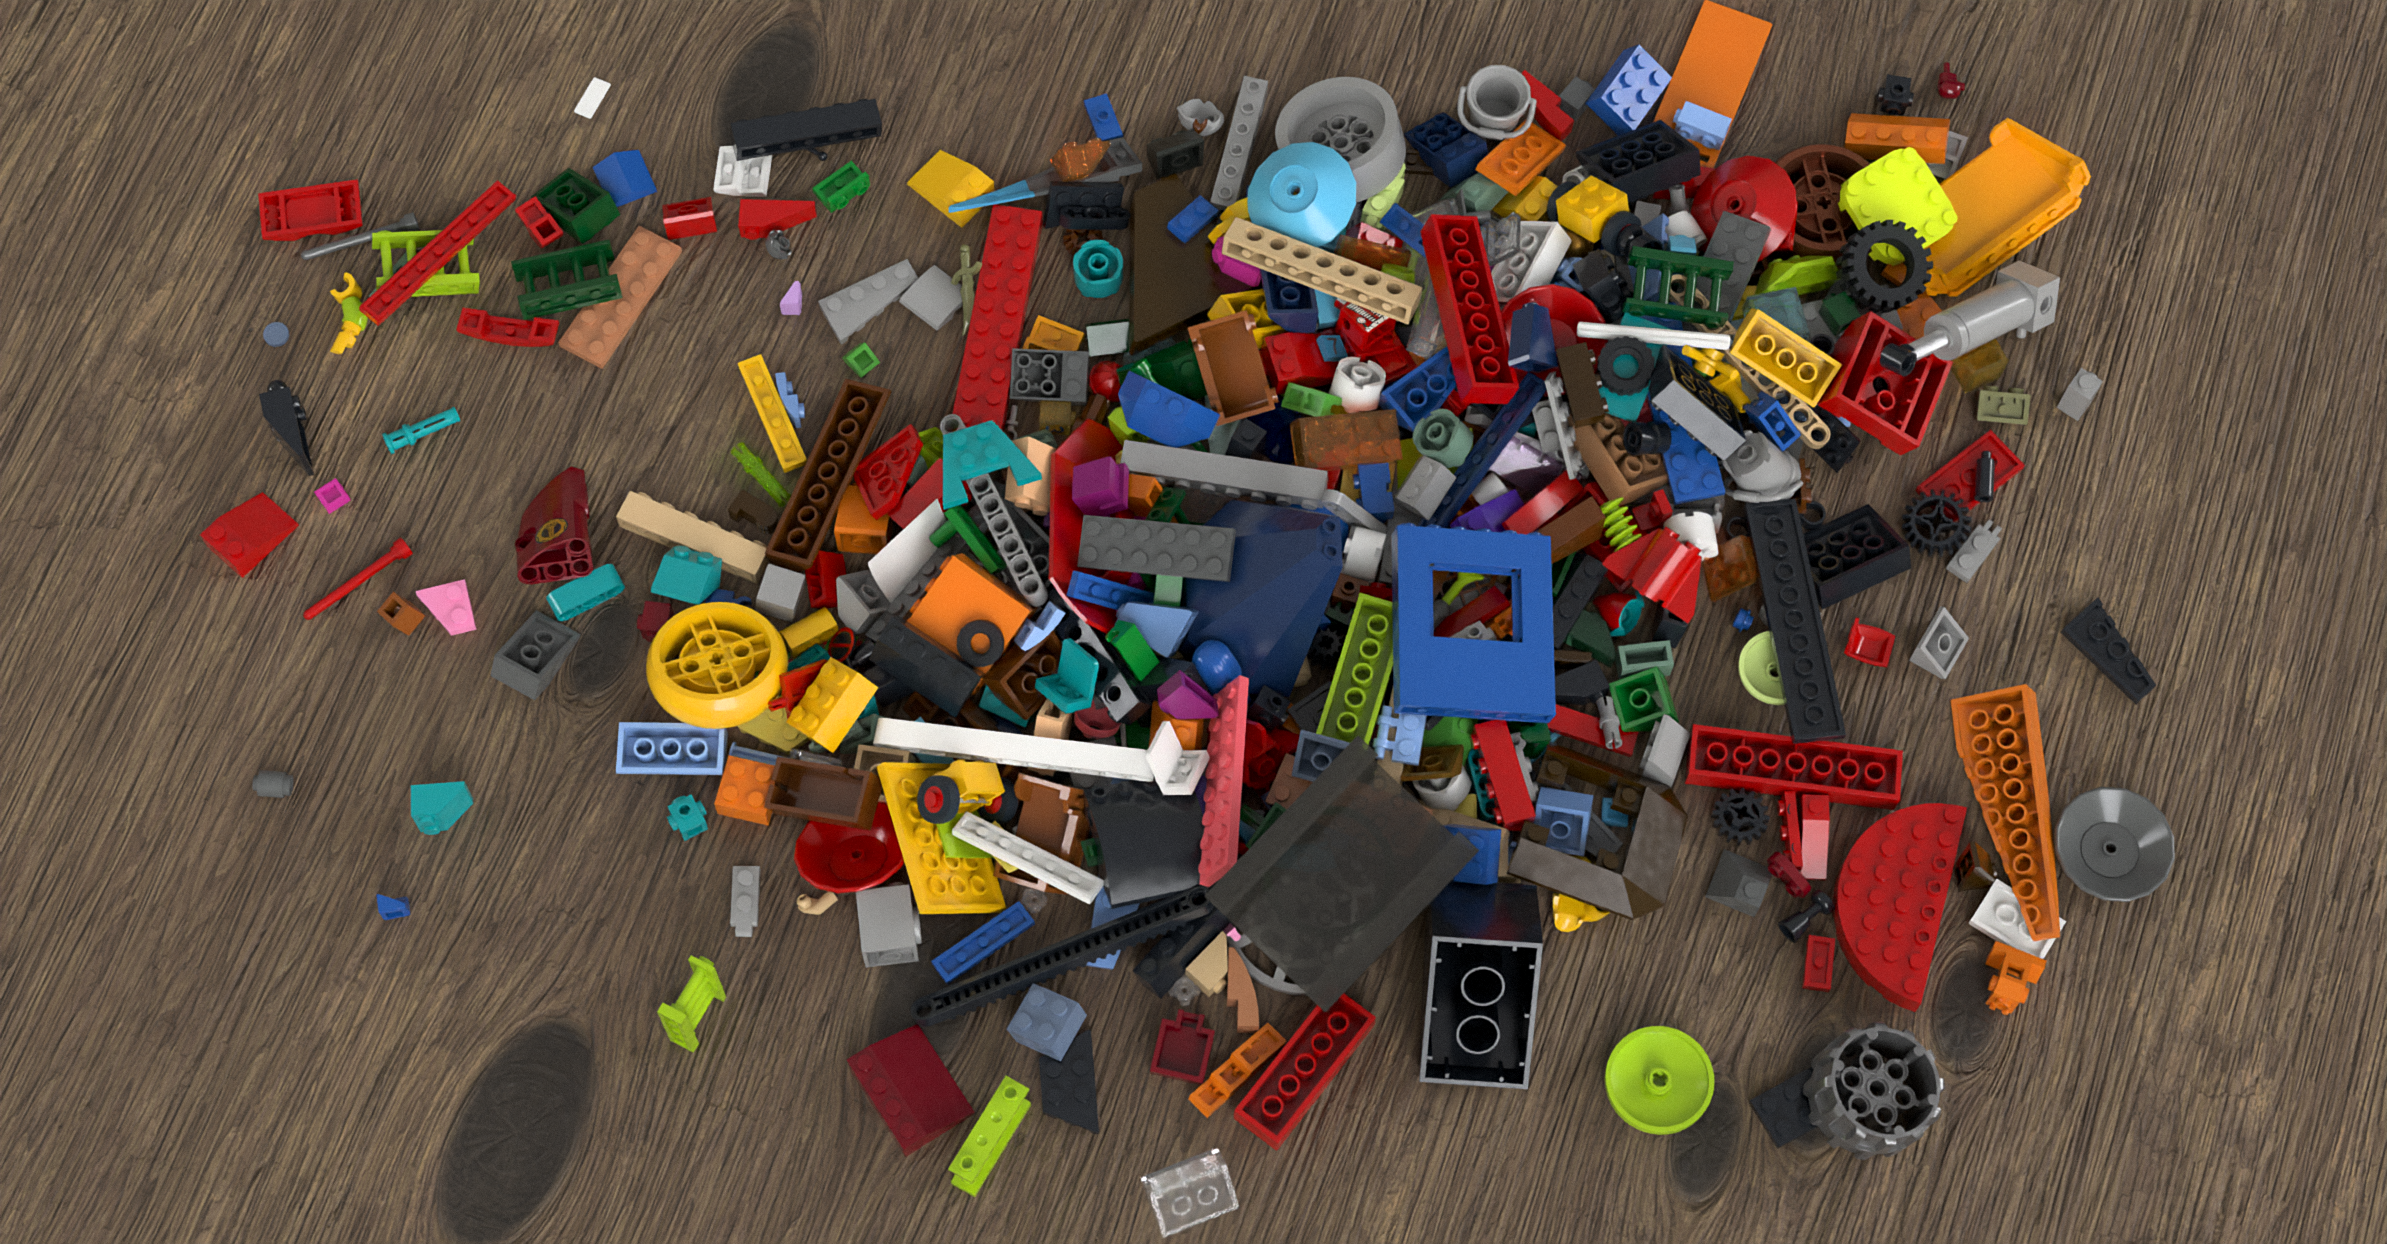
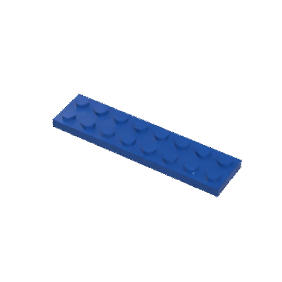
M1670 302V303H1669V304H1672V305H1677L1675 302ZM1646 315L1640 317L1673 330L1683 331L1682 323L1678 320ZM1667 346L1689 366H1693L1691 358L1682 354L1684 346ZM1648 392L1647 401L1652 420L1666 422L1671 430V446L1666 453L1661 455L1674 505L1724 495L1725 488L1717 457L1712 456L1705 449L1701 441L1698 440L1696 442L1691 439L1684 427L1674 425L1667 413L1663 410L1661 412L1656 410L1650 403L1651 397Z

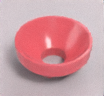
M1093 699L1090 708L1078 710L1074 713L1076 726L1087 738L1098 740L1113 736L1121 723H1116L1109 717L1107 707L1096 710ZM1089 726H1096V727H1098L1100 730L1091 728V727H1089Z

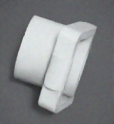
M1492 471L1480 481L1471 494L1482 505L1510 491Z

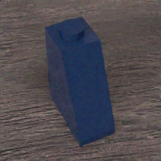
M1531 302L1524 304L1522 309L1513 311L1508 356L1509 367L1536 374L1558 367L1548 308Z

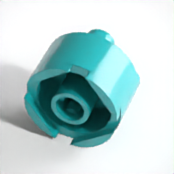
M1105 240L1088 241L1074 255V282L1083 296L1093 298L1107 297L1117 293L1122 284V254L1117 247H1113Z

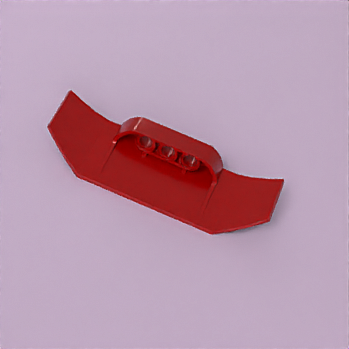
M1087 418L1051 454L1049 580L1069 607L1086 624L1107 634L1115 626L1118 619L1115 609L1066 596L1073 570L1126 585L1132 575L1129 572L1077 567L1084 513L1072 500L1073 467L1109 456L1116 463V454L1123 450L1111 429ZM1128 507L1126 510L1110 514V517L1134 519V512Z

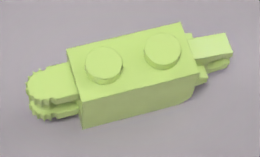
M1404 163L1398 175L1386 188L1368 198L1362 209L1360 222L1382 231L1385 230L1386 227L1380 223V220L1394 203L1398 204L1403 195L1404 172L1406 169Z

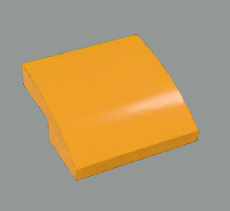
M1038 315L1029 337L1027 336L1022 349L1079 351L1085 333Z

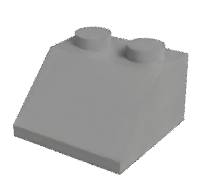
M1423 455L1418 458L1393 497V502L1430 520L1457 477L1443 464Z

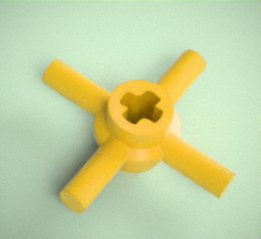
M1688 345L1682 348L1683 355L1696 360L1692 367L1711 377L1718 371L1732 380L1737 378L1738 371L1732 365L1722 361L1725 354L1719 350L1712 348H1702L1700 350Z

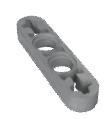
M1331 489L1324 490L1321 504L1333 514L1339 516L1350 527L1352 525L1386 534L1387 527L1345 494Z

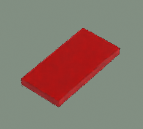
M1990 429L1919 484L1915 491L1919 495L1921 492H1925L1927 497H1930L1931 489L1935 490V495L1940 496V491L1944 489L1945 497L1948 498L1951 493H1955L1953 501L1962 499L1963 504L1960 508L1968 507L1970 511L1981 503L1974 499L1976 461L1981 458V452L1990 451L1991 459L1995 461L1994 492L2023 470L2025 465ZM1936 505L1930 507L1935 510ZM1944 507V515L1949 519H1953V522H1956L1955 514Z

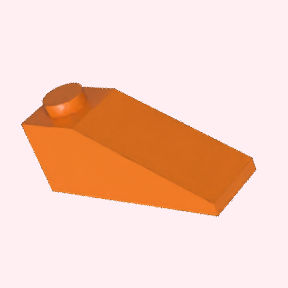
M1129 474L1128 507L1138 516L1147 517L1163 490L1155 477ZM1174 516L1170 523H1178Z

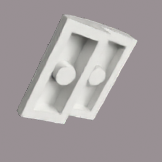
M721 146L718 155L714 192L733 196L766 197L772 155L736 161L733 146Z

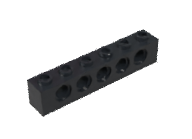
M1054 587L1048 593L1049 596L1046 603L1041 606L1044 609L1047 603L1051 601L1066 613L1055 627L1057 629L1056 635L1062 641L1069 638L1072 639L1090 655L1095 651L1094 658L1099 663L1094 693L1101 702L1105 703L1108 708L1107 713L1114 722L1131 725L1152 706L1151 702L1111 641L1107 642L1105 639L1106 633L1086 624L1069 607Z

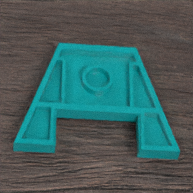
M993 420L943 435V510L968 502V497L962 484L964 480L1010 466L1017 486H1022L1041 480L1042 473Z

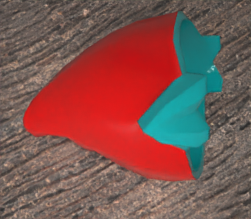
M1638 590L1635 591V595L1610 593L1598 596L1592 601V604L1599 610L1605 624L1613 630L1609 633V636H1625L1630 633L1636 626L1645 603Z

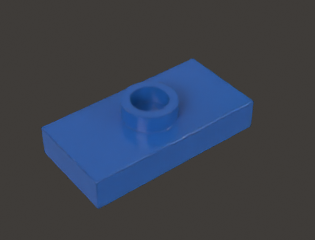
M1107 93L1084 100V107L1099 143L1123 137Z

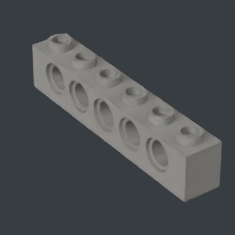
M1244 76L1210 204L1219 210L1215 218H1219L1228 206L1240 199L1267 98V80Z

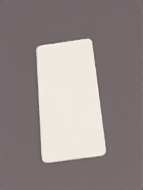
M594 77L574 112L591 119L611 84Z

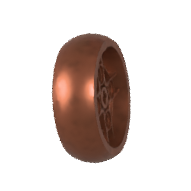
M1828 144L1803 146L1786 153L1774 162L1786 170L1789 178L1799 174L1800 179L1794 184V187L1796 188V199L1798 202L1797 209L1802 211V213L1797 212L1793 251L1775 252L1785 260L1796 255H1800V257L1810 255L1832 256L1836 264L1837 258L1843 255L1839 252L1841 247L1848 243L1845 235L1855 225L1846 209L1841 212L1838 202H1840L1841 185L1852 175L1870 165V163L1860 155L1843 147ZM1812 184H1817L1820 186V188L1815 187ZM1824 227H1828L1832 231H1827L1824 229ZM1836 265L1837 269H1842V266Z

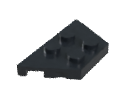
M1087 1030L1073 1039L1061 1061L1047 1055L1039 1058L1042 1107L1044 1115L1054 1119L1059 1118L1067 1124L1087 1129L1093 1134H1099L1091 1030Z

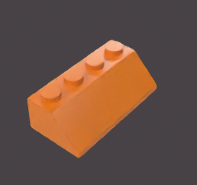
M1851 113L1847 124L1845 149L1860 155L1864 159L1878 160L1894 150L1911 147L1916 150L1925 163L1945 164L1950 119Z

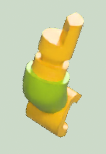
M347 272L344 273L343 279L349 287L344 292H337L335 289L330 291L337 302L342 305L344 314L341 327L343 332L340 331L330 350V352L335 354H342L345 347L353 348L356 342L355 336H358L360 331H364L368 322V317L359 311V306L362 304L360 301L362 288L353 276Z

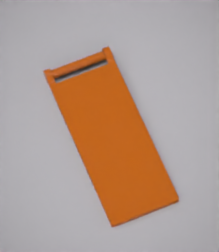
M1704 0L1653 122L1662 120L1675 130L1676 123L1673 122L1675 113L1678 108L1683 109L1685 102L1688 101L1731 118V127L1772 28V23L1712 1ZM1686 139L1699 149V155L1709 158L1708 163L1700 160V166L1714 168L1723 144L1720 150H1716L1714 148H1707L1691 139Z

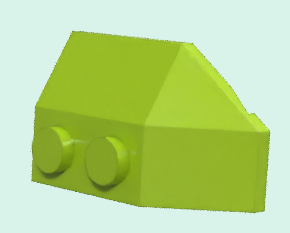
M1796 255L1785 261H1782V259L1772 261L1768 264L1769 268L1760 275L1753 301L1754 304H1760L1827 290L1839 280L1836 275L1838 269L1833 257L1815 255L1800 257V255Z

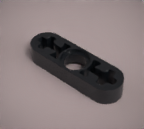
M1066 206L1060 211L1059 224L1066 229L1123 230L1128 227L1130 212L1122 207Z

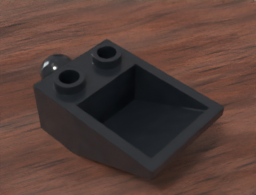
M273 380L268 384L267 392L259 394L263 416L276 440L309 476H312L314 471L303 421L307 420L305 408L303 405L301 406L298 394L293 395L290 387H287L283 381Z

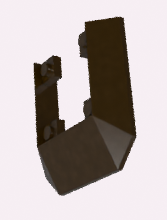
M1549 742L1542 752L1539 762L1540 767L1535 781L1560 790L1567 774L1613 791L1614 795L1610 809L1634 817L1624 857L1602 848L1597 852L1594 864L1545 846L1550 829L1525 820L1522 824L1506 874L1629 920H1634L1662 908L1665 905L1688 819L1686 812L1670 786Z

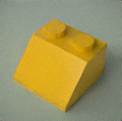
M1537 176L1517 196L1508 192L1492 210L1515 227L1519 221L1546 222L1549 219L1547 204L1551 194L1558 186L1546 177Z

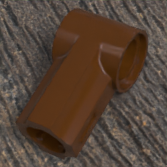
M1091 394L1082 416L1076 419L1072 432L1087 418L1102 425L1111 407V401L1102 395Z

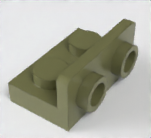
M1983 385V390H1976L1978 398L1975 420L2028 424L2031 395L2023 394L2024 389L2008 388V392H1998L1999 387Z

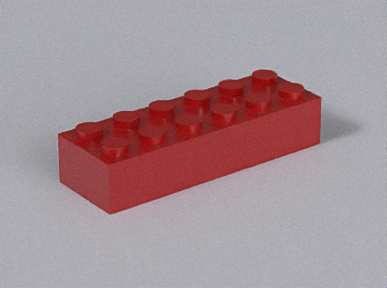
M1332 985L1234 1110V1119L1277 1151L1374 1027L1376 1017Z

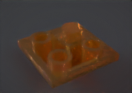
M1101 138L1088 140L1087 144L1078 145V142L1063 144V147L1057 150V153L1051 158V163L1061 181L1086 179L1094 171L1110 147V140L1102 141Z
M1739 535L1718 545L1719 553L1717 556L1705 557L1701 561L1712 602L1756 582L1758 575L1749 537Z

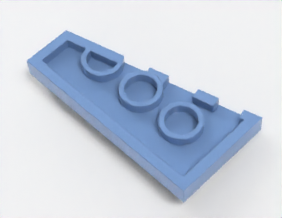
M1662 213L1642 228L1657 238L1664 248V244L1668 240L1665 227L1669 225V218ZM1628 265L1634 289L1636 268ZM1647 269L1643 300L1652 302L1659 300L1662 273L1659 270Z

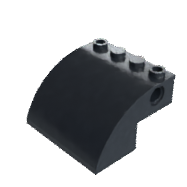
M1155 776L1153 781L1150 782L1130 780L1083 790L1084 814L1097 847V871L1100 879L1104 880L1103 887L1111 909L1167 898L1196 886H1204L1200 884L1198 868L1202 856L1200 842L1205 826L1202 825L1203 814L1195 790L1192 795H1163L1159 784L1155 780ZM1215 883L1207 888H1215Z

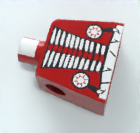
M1339 298L1334 303V307L1340 310L1338 327L1362 351L1395 328V319Z

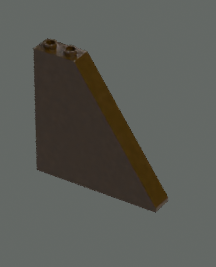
M1176 174L1168 177L1163 176L1151 185L1139 187L1134 192L1130 205L1129 353L1131 356L1187 330L1188 327L1198 325L1210 319L1207 314L1220 295L1257 289V287H1252L1221 272L1218 263L1214 262L1212 250L1215 244L1208 238V235L1215 228L1212 222L1208 223L1186 243L1182 242L1167 229L1168 222L1195 200Z

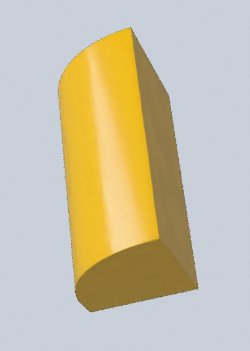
M823 607L780 630L779 633L791 655L795 658L814 644L820 645L831 639L838 631V625L828 609Z

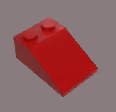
M1288 332L1264 337L1261 355L1272 388H1275L1277 395L1286 392L1288 382L1307 388L1332 383L1339 361L1325 362L1316 339L1321 335L1333 334Z
M262 492L218 517L200 536L212 552L243 578L299 525Z

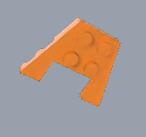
M1903 262L1895 266L1888 264L1880 275L1899 287L1905 279L1907 267ZM1925 291L1918 295L1919 298L1897 309L1903 327L1902 331L1915 339L1924 336L1926 321L1931 316L1942 311Z

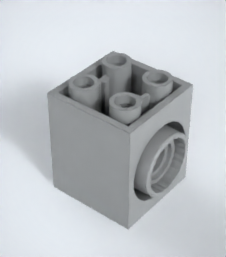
M895 882L889 884L888 887L878 888L873 886L856 892L861 949L865 967L919 961L917 944L922 943L918 907H913L910 885Z

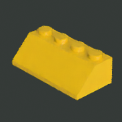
M1754 308L1750 309L1737 329L1729 353L1813 408L1842 366L1841 363L1759 309Z

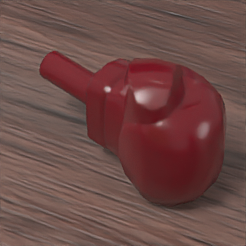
M1945 62L1943 64L1944 72L1939 75L1938 95L1944 99H1957L1960 93L1965 90V83L1957 81V75L1950 73V64Z

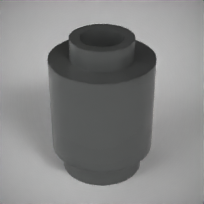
M260 770L259 774L253 777V791H257V795L261 797L284 798L285 796H291L293 791V775H287V772Z

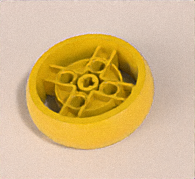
M729 602L704 603L687 608L673 616L656 633L648 650L646 660L647 681L652 694L662 708L671 716L686 724L706 729H724L738 726L761 715L769 708L768 701L777 699L782 690L779 675L788 671L787 650L780 633L774 625L755 610ZM681 651L679 659L673 660V658ZM764 669L760 673V675L753 680L755 672Z

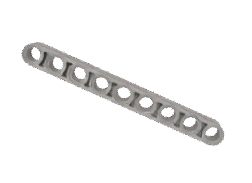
M956 414L945 416L940 423L943 435L952 433L956 428H958L956 431L967 428L962 419ZM990 473L967 479L966 482L1020 592L1029 605L1033 607L1043 605L1048 599V590ZM1007 527L1005 531L1000 532L1001 529ZM1018 547L1014 552H1010L1013 548ZM1027 567L1026 571L1020 573L1023 568ZM1038 588L1034 593H1030L1031 590Z

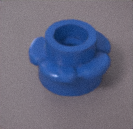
M1740 608L1732 624V627L1737 628L1738 632H1741L1743 629H1749L1754 619L1750 615L1751 610L1748 609L1747 611Z

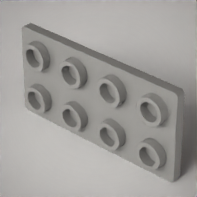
M1553 371L1545 379L1549 398L1539 400L1532 412L1543 453L1562 449L1569 479L1571 480L1576 478L1583 462L1580 451H1575L1574 441H1576V433L1573 426L1569 427L1567 417L1570 416V410L1567 401L1563 402L1561 392H1564L1561 377H1557L1556 372Z

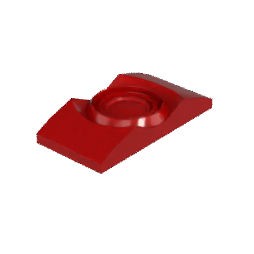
M358 179L258 193L263 240L296 241L308 235H338L363 226Z

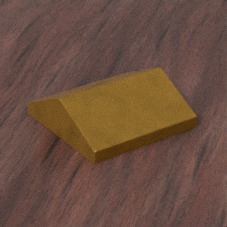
M1463 744L1421 748L1419 765L1406 764L1400 776L1401 781L1451 778L1460 775L1464 753Z

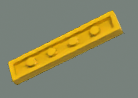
M760 354L739 362L738 368L783 472L786 473L806 465V456L762 355Z

